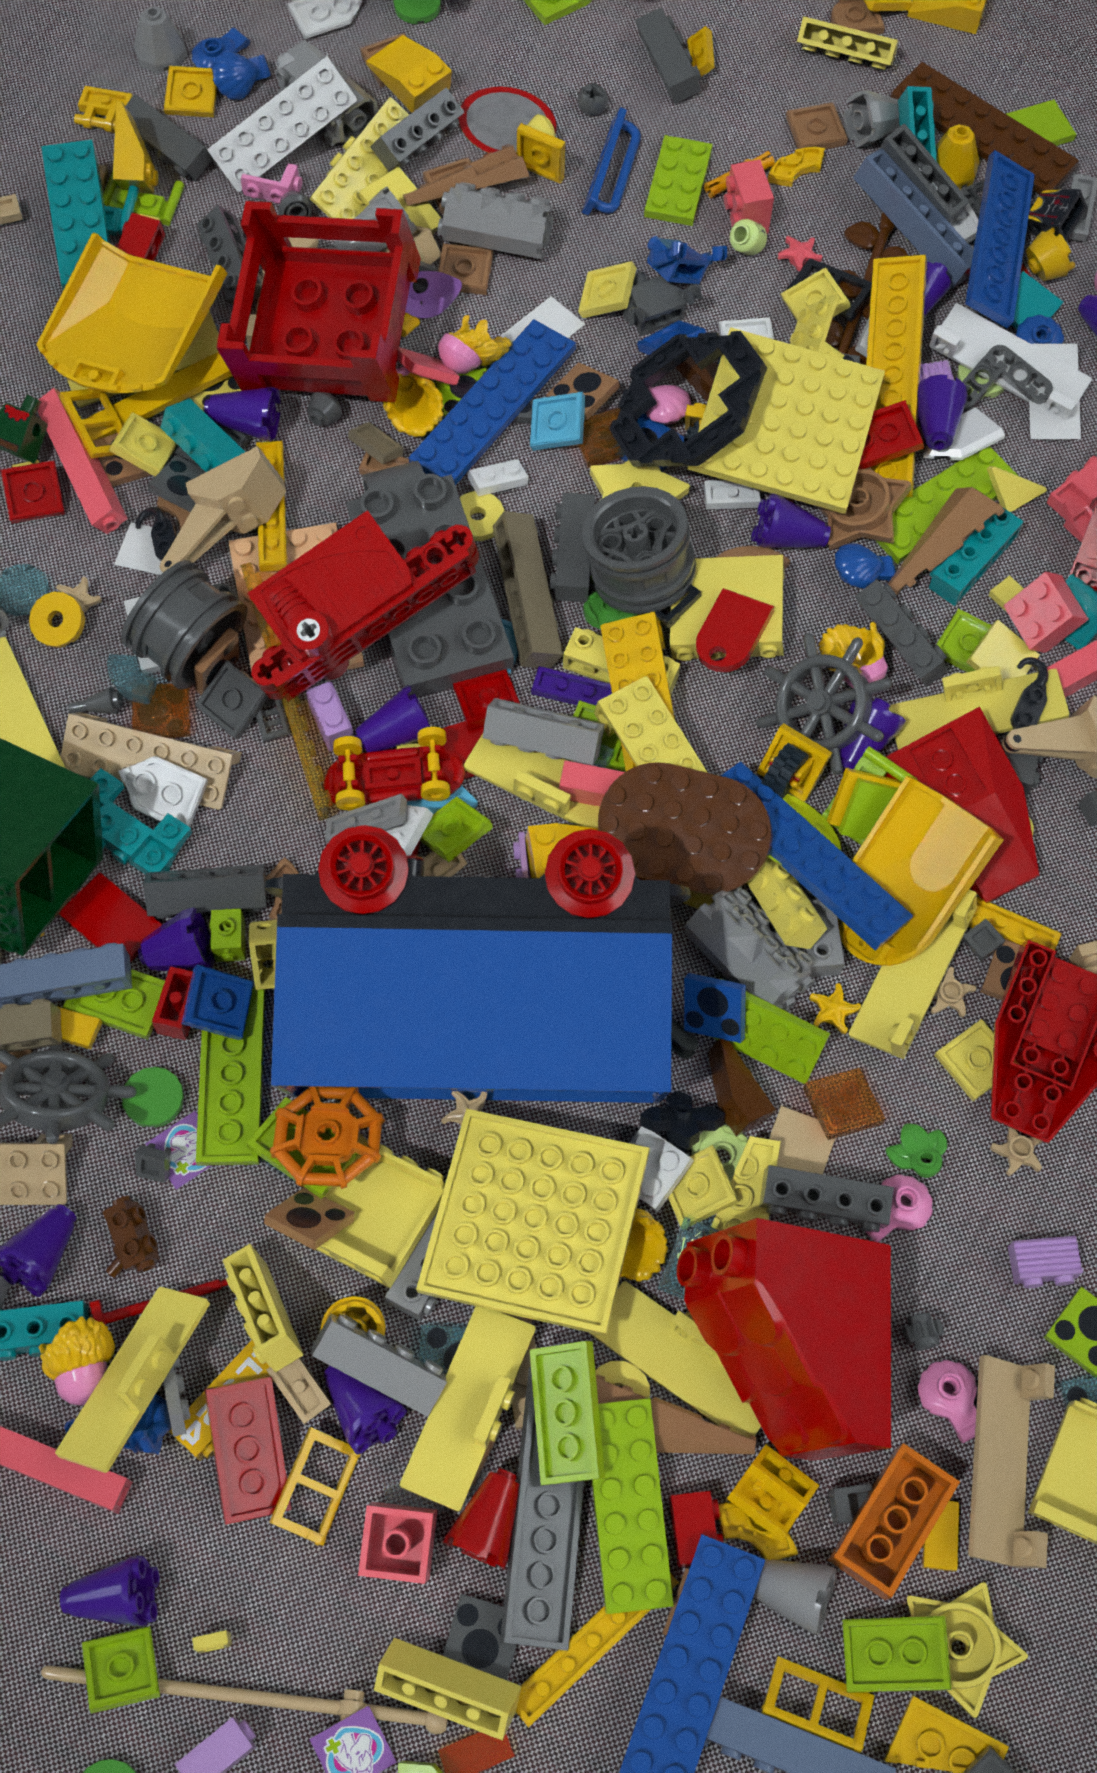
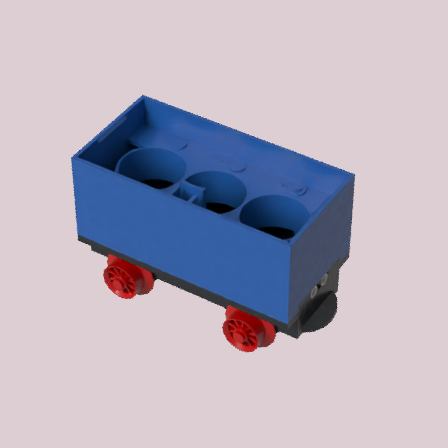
M361 825L346 828L331 838L322 851L318 871L315 874H283V877L266 880L265 890L282 899V912L277 914L271 1086L292 1097H298L309 1087H358L359 1093L364 1098L456 1100L452 1095V1091H458L468 1100L479 1097L481 1092H487L486 1100L615 1103H659L671 1093L672 921H670V907L679 905L691 898V890L683 885L671 884L670 880H639L635 876L632 856L624 844L608 832L586 829L572 832L559 840L548 855L545 874L540 878L424 876V859L418 856H406L398 840L382 828Z

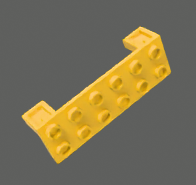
M650 612L602 624L600 628L612 693L647 676L675 720L662 649L666 648L661 622L656 613ZM621 742L625 770L628 771L636 767Z

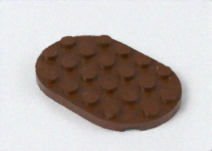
M655 762L642 764L623 773L605 793L598 814V831L608 832L624 844L632 856L636 877L645 880H670L671 884L683 885L690 888L691 892L704 895H715L723 890L725 892H732L751 882L764 867L772 846L773 833L769 814L761 800L752 790L730 778L669 763Z

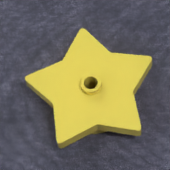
M628 460L624 464L592 465L590 467V476L603 496L602 499L616 491L641 486L658 488L669 492L678 500L689 493L690 485L661 472L659 466L634 467Z
M985 1582L980 1583L950 1603L908 1596L907 1605L910 1617H946L952 1690L946 1691L972 1718H977L991 1678L1025 1661L1028 1658L1027 1653L995 1626L988 1587ZM954 1641L963 1642L965 1645L964 1653H954L952 1643Z

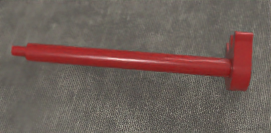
M217 1279L180 1290L179 1292L199 1297L222 1290L221 1287L227 1286L228 1283L226 1279L222 1281ZM100 1299L89 1302L93 1319L103 1322L107 1326L108 1323L142 1314L151 1299L106 1313L103 1311Z

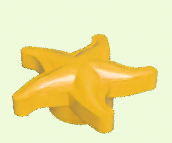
M840 983L835 985V991L829 997L814 993L810 994L809 1000L815 1002L820 1008V1012L816 1016L813 1025L819 1027L824 1022L833 1024L842 1034H846L848 1031L844 1022L845 1016L854 1014L861 1009V1004L853 1005L843 1000V990Z

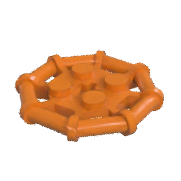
M309 1087L285 1107L278 1108L275 1112L277 1120L273 1147L270 1148V1154L272 1158H277L294 1177L296 1185L300 1187L319 1185L339 1186L341 1189L347 1188V1184L373 1163H378L381 1158L379 1150L382 1124L385 1122V1118L382 1113H378L359 1093L358 1087ZM320 1098L342 1099L340 1103L320 1102ZM311 1101L314 1102L311 1111L306 1115L304 1113L300 1116L296 1115L298 1111ZM353 1103L365 1117L359 1119L355 1116L353 1117L348 1109L350 1104ZM292 1123L296 1125L295 1137L292 1140L286 1141L288 1124ZM369 1127L368 1144L365 1146L359 1143L360 1129ZM326 1128H331L332 1133L335 1134L330 1140H323V1137H319L320 1133H325ZM298 1150L306 1160L303 1167L294 1160L289 1152ZM358 1153L362 1155V1157L342 1171L341 1163L349 1161L352 1154ZM315 1165L334 1166L336 1173H317L311 1171Z

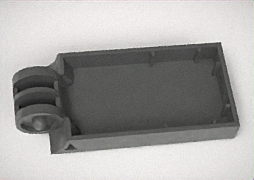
M419 461L363 474L362 479L365 492L361 498L346 502L350 522L368 510L402 559L406 558V554L411 549L417 546L422 547L428 543L431 536L440 530L445 531L451 526L460 524L470 529L452 474L443 477L435 474L424 475ZM480 556L478 563L474 566L475 574L385 635L402 688L410 685L412 691L408 693L409 696L415 693L417 697L450 689L453 688V683L504 669H511V672L513 671L514 656Z

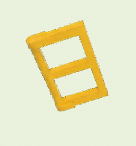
M92 389L60 392L59 397L91 459L116 455L109 451L111 445L95 447L86 430L87 428L114 425L118 434L121 431L123 425L106 392ZM100 398L108 416L81 419L72 401Z
M309 1427L269 1523L309 1540L317 1546H324L330 1526L361 1454H356L348 1443ZM314 1441L349 1456L336 1489L301 1475ZM297 1483L331 1498L318 1532L283 1517Z
M778 1656L767 1694L761 1707V1713L861 1754L864 1748L863 1745L875 1695L870 1693H848L845 1683ZM784 1672L818 1685L809 1720L775 1707ZM827 1689L861 1703L853 1738L818 1725Z

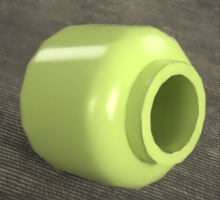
M750 219L739 220L734 224L730 232L731 246L736 251L749 256L760 253L767 242L765 228L760 223Z

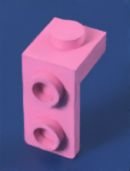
M288 163L280 182L242 174L241 184L244 195L279 204L281 197L286 192H300L302 177H299L298 165Z

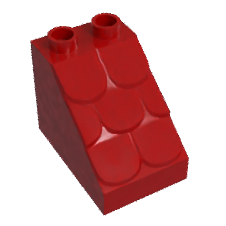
M755 1218L687 1242L686 1248L681 1252L677 1263V1279L682 1286H685V1304L702 1337L716 1351L742 1403L750 1404L765 1435L775 1445L779 1454L782 1457L817 1461L891 1448V1245L761 1218Z

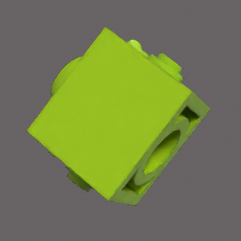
M211 910L209 924L211 937L209 945L215 961H246L245 919L242 910Z

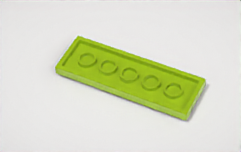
M988 446L958 461L913 490V497H905L893 512L894 543L875 541L889 556H892V559L897 564H900L909 555L955 489L973 487L993 501H996L998 498L986 468L995 466L1012 474H1017Z
M255 986L253 987L242 1039L236 1040L202 1030L196 1141L197 1166L259 1165L260 1156L247 1148V1142L261 1126L265 989L255 990Z
M651 1399L600 1403L598 1405L605 1478L592 1480L605 1613L614 1614L674 1607Z

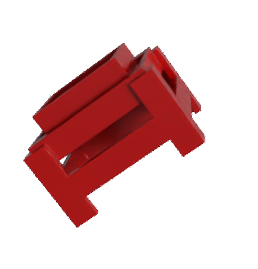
M245 201L241 227L247 239L230 324L221 323L216 346L241 391L272 387L278 390L368 396L369 401L396 403L400 378L395 367L410 283H417L421 261L403 209L376 208L375 216L377 220L277 215L272 202ZM288 237L386 243L389 252L292 247ZM261 264L265 273L250 350H248L244 342L259 266Z

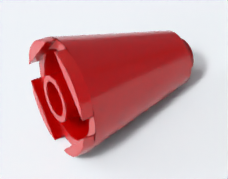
M501 1468L498 1469L497 1473L490 1472L446 1534L443 1543L452 1549L453 1546H457L462 1549L461 1553L495 1567L497 1565L500 1569L505 1570L508 1562L520 1484L515 1482L517 1476Z

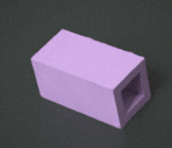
M232 1717L175 1763V1766L180 1773H226L256 1748L252 1741L256 1734L245 1719L239 1722L237 1718Z

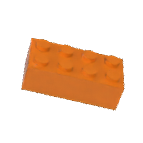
M902 1443L894 1450L874 1483L873 1490L868 1493L854 1516L853 1522L848 1526L828 1561L883 1600L892 1598L960 1481Z

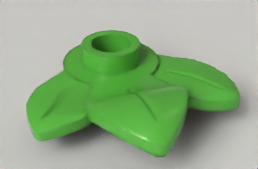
M906 1123L901 1130V1144L887 1147L886 1154L890 1161L898 1168L913 1169L919 1176L930 1178L935 1176L942 1168L941 1156L947 1150V1139L941 1130H935L927 1134L919 1125ZM929 1159L932 1160V1162L924 1163L922 1162V1160Z

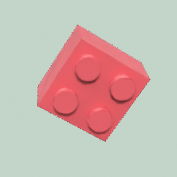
M760 159L731 164L730 174L726 177L727 194H724L726 210L729 209L731 213V226L733 227L741 219H750L760 223L768 234L774 196Z
M1046 571L1003 605L1029 650L1043 653L1048 652L1089 620L1062 575Z
M371 1502L366 1505L358 1576L426 1584L430 1579L438 1509Z

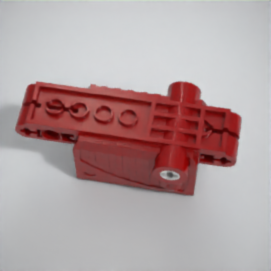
M367 510L247 593L281 642L278 646L274 645L266 649L262 654L263 657L253 664L251 669L253 680L269 698L274 700L286 698L289 702L321 679L335 680L341 677L346 672L350 659L476 573L474 566L478 563L479 552L471 530L461 524L451 526L445 531L440 530L431 536L428 543L422 547L417 546L411 549L406 554V558L402 559Z

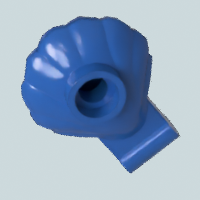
M233 27L221 38L201 40L192 50V61L198 68H213L215 59L226 51L238 53L243 48L249 46L250 40Z
M226 51L215 59V64L212 68L214 84L218 87L221 94L231 100L244 99L250 93L255 81L271 76L264 54L247 59L236 52Z
M1043 315L1027 317L1019 324L1016 331L1017 337L1030 344H1062L1064 341L1061 326L1051 317Z
M858 543L844 544L835 553V568L839 572L840 578L853 587L864 589L876 579L889 582L896 573L892 556H877L874 552Z

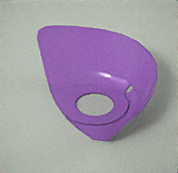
M419 271L417 279L425 278L428 281V288L422 293H417L413 290L414 282L410 283L405 312L417 318H430L442 313L456 299L462 288V282L445 273Z

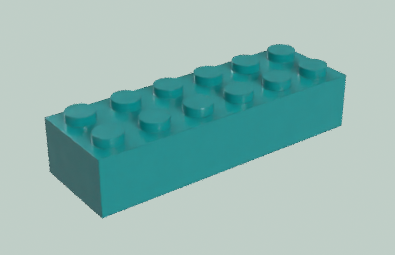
M92 139L41 146L60 281L63 290L91 234L97 233L103 240L110 243L98 158Z

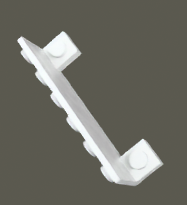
M326 56L207 150L234 188L240 192L242 191V174L260 177L353 105L357 98L329 57Z
M958 303L953 306L943 324L937 326L929 344V347L970 370L974 369L992 347L1004 345L1027 363L1028 360L1078 389L1080 399L1092 381V378ZM995 355L994 362L1003 361L1004 355ZM1011 361L1010 364L1006 366V372H1008L1010 366L1014 363L1013 361ZM1017 368L1012 372L1014 379L1018 381L1024 380L1027 377L1026 371L1022 368ZM978 372V373H977V374H979L980 376H982V377H984V378H986V379L989 380V376H988L987 373H985V372ZM1001 377L996 380L995 384L1029 402V399ZM1053 389L1044 408L1049 410L1052 406L1055 408L1054 414L1057 415L1061 411L1064 413L1062 418L1067 420L1077 402L1069 394Z

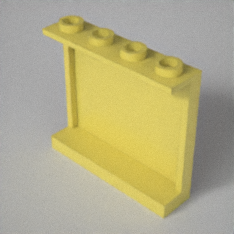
M783 555L695 558L696 576L692 586L700 590L702 596L670 627L672 659L689 661L698 658L696 650L697 635L723 588L774 606V614L751 657L773 658L775 656H784L783 579H785ZM686 593L683 597H681L677 602H675L674 604H672V605H671V610H672L681 600H683V599L688 595V593ZM716 652L711 656V659L725 658L726 654Z
M359 1135V1143L367 1146L368 1140L363 1135ZM380 1144L379 1154L381 1158L378 1163H373L347 1184V1188L341 1189L339 1186H332L324 1196L354 1211V1222L316 1250L391 1289L436 1215L445 1183L443 1181L444 1176L436 1170L428 1168L425 1171L419 1168V1165L411 1158L403 1155L400 1159L394 1156L389 1148ZM358 1154L351 1164L362 1157V1155Z
M1080 1398L1079 1401H1070L1067 1405L1028 1513L1096 1545L1097 1403Z

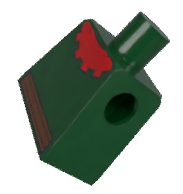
M26 395L20 408L6 403L0 410V449L35 464L48 426L45 421L35 416L41 401Z

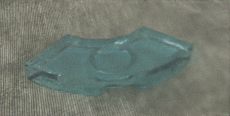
M109 654L107 661L109 678L111 683L120 691V694L134 702L150 704L157 686L155 677L144 675L138 670L136 656Z

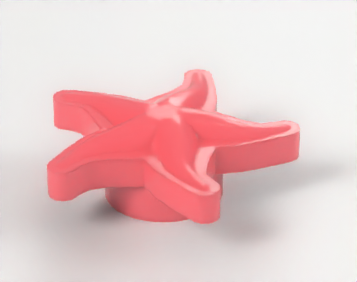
M786 236L785 242L789 245V248L778 253L779 260L789 259V262L796 267L797 271H801L809 258L819 262L822 261V255L812 251L815 242L813 237L807 242L800 243L798 240Z

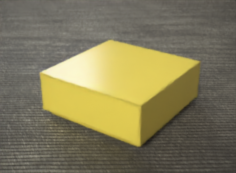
M1008 576L990 590L988 596L1005 610L1003 605L1024 588L1011 576Z
M227 1630L192 1638L194 1651L200 1654L231 1647L232 1645L231 1632Z

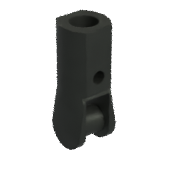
M672 1018L671 1048L681 1058L690 1059L698 1047V1040L690 1032L684 1031V1028Z

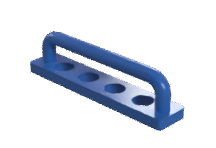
M622 107L618 109L611 122L581 212L587 216L593 208L603 213H613L618 209L640 144V131L636 125L624 119L627 110ZM622 129L631 135V140L611 201L606 203L599 200L598 196L620 130Z

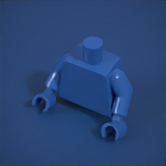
M653 236L647 244V248L650 250L647 263L667 282L699 284L708 265H711L713 261H724L727 259V246H712L711 255L710 252L699 254L690 248L688 243H683L680 240L664 239L658 236Z
M155 1394L123 1449L133 1450V1453L140 1451L159 1455L163 1436L171 1430L167 1401L164 1398ZM76 1418L69 1420L65 1424L66 1434Z

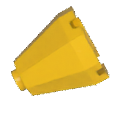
M958 124L949 128L935 147L937 149V163L956 186L962 189V186L967 183V187L973 184L979 166V156L975 134L968 126Z

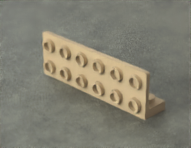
M76 712L68 714L60 757L65 768L74 773L92 778L102 768L122 782L119 770L157 756L207 778V786L199 805L220 810L223 808L231 766L240 763L242 752L215 745L204 747L108 723L107 718Z
M41 1134L34 1143H0V1205L66 1204L68 1200L66 1154L73 1146L72 1134H59V1140L55 1144H49L46 1141V1134Z
M981 1355L979 1358L969 1557L1014 1568H1046L1048 1533L1024 1531L1030 1401L1054 1399V1365L1042 1363L1021 1366L988 1355Z

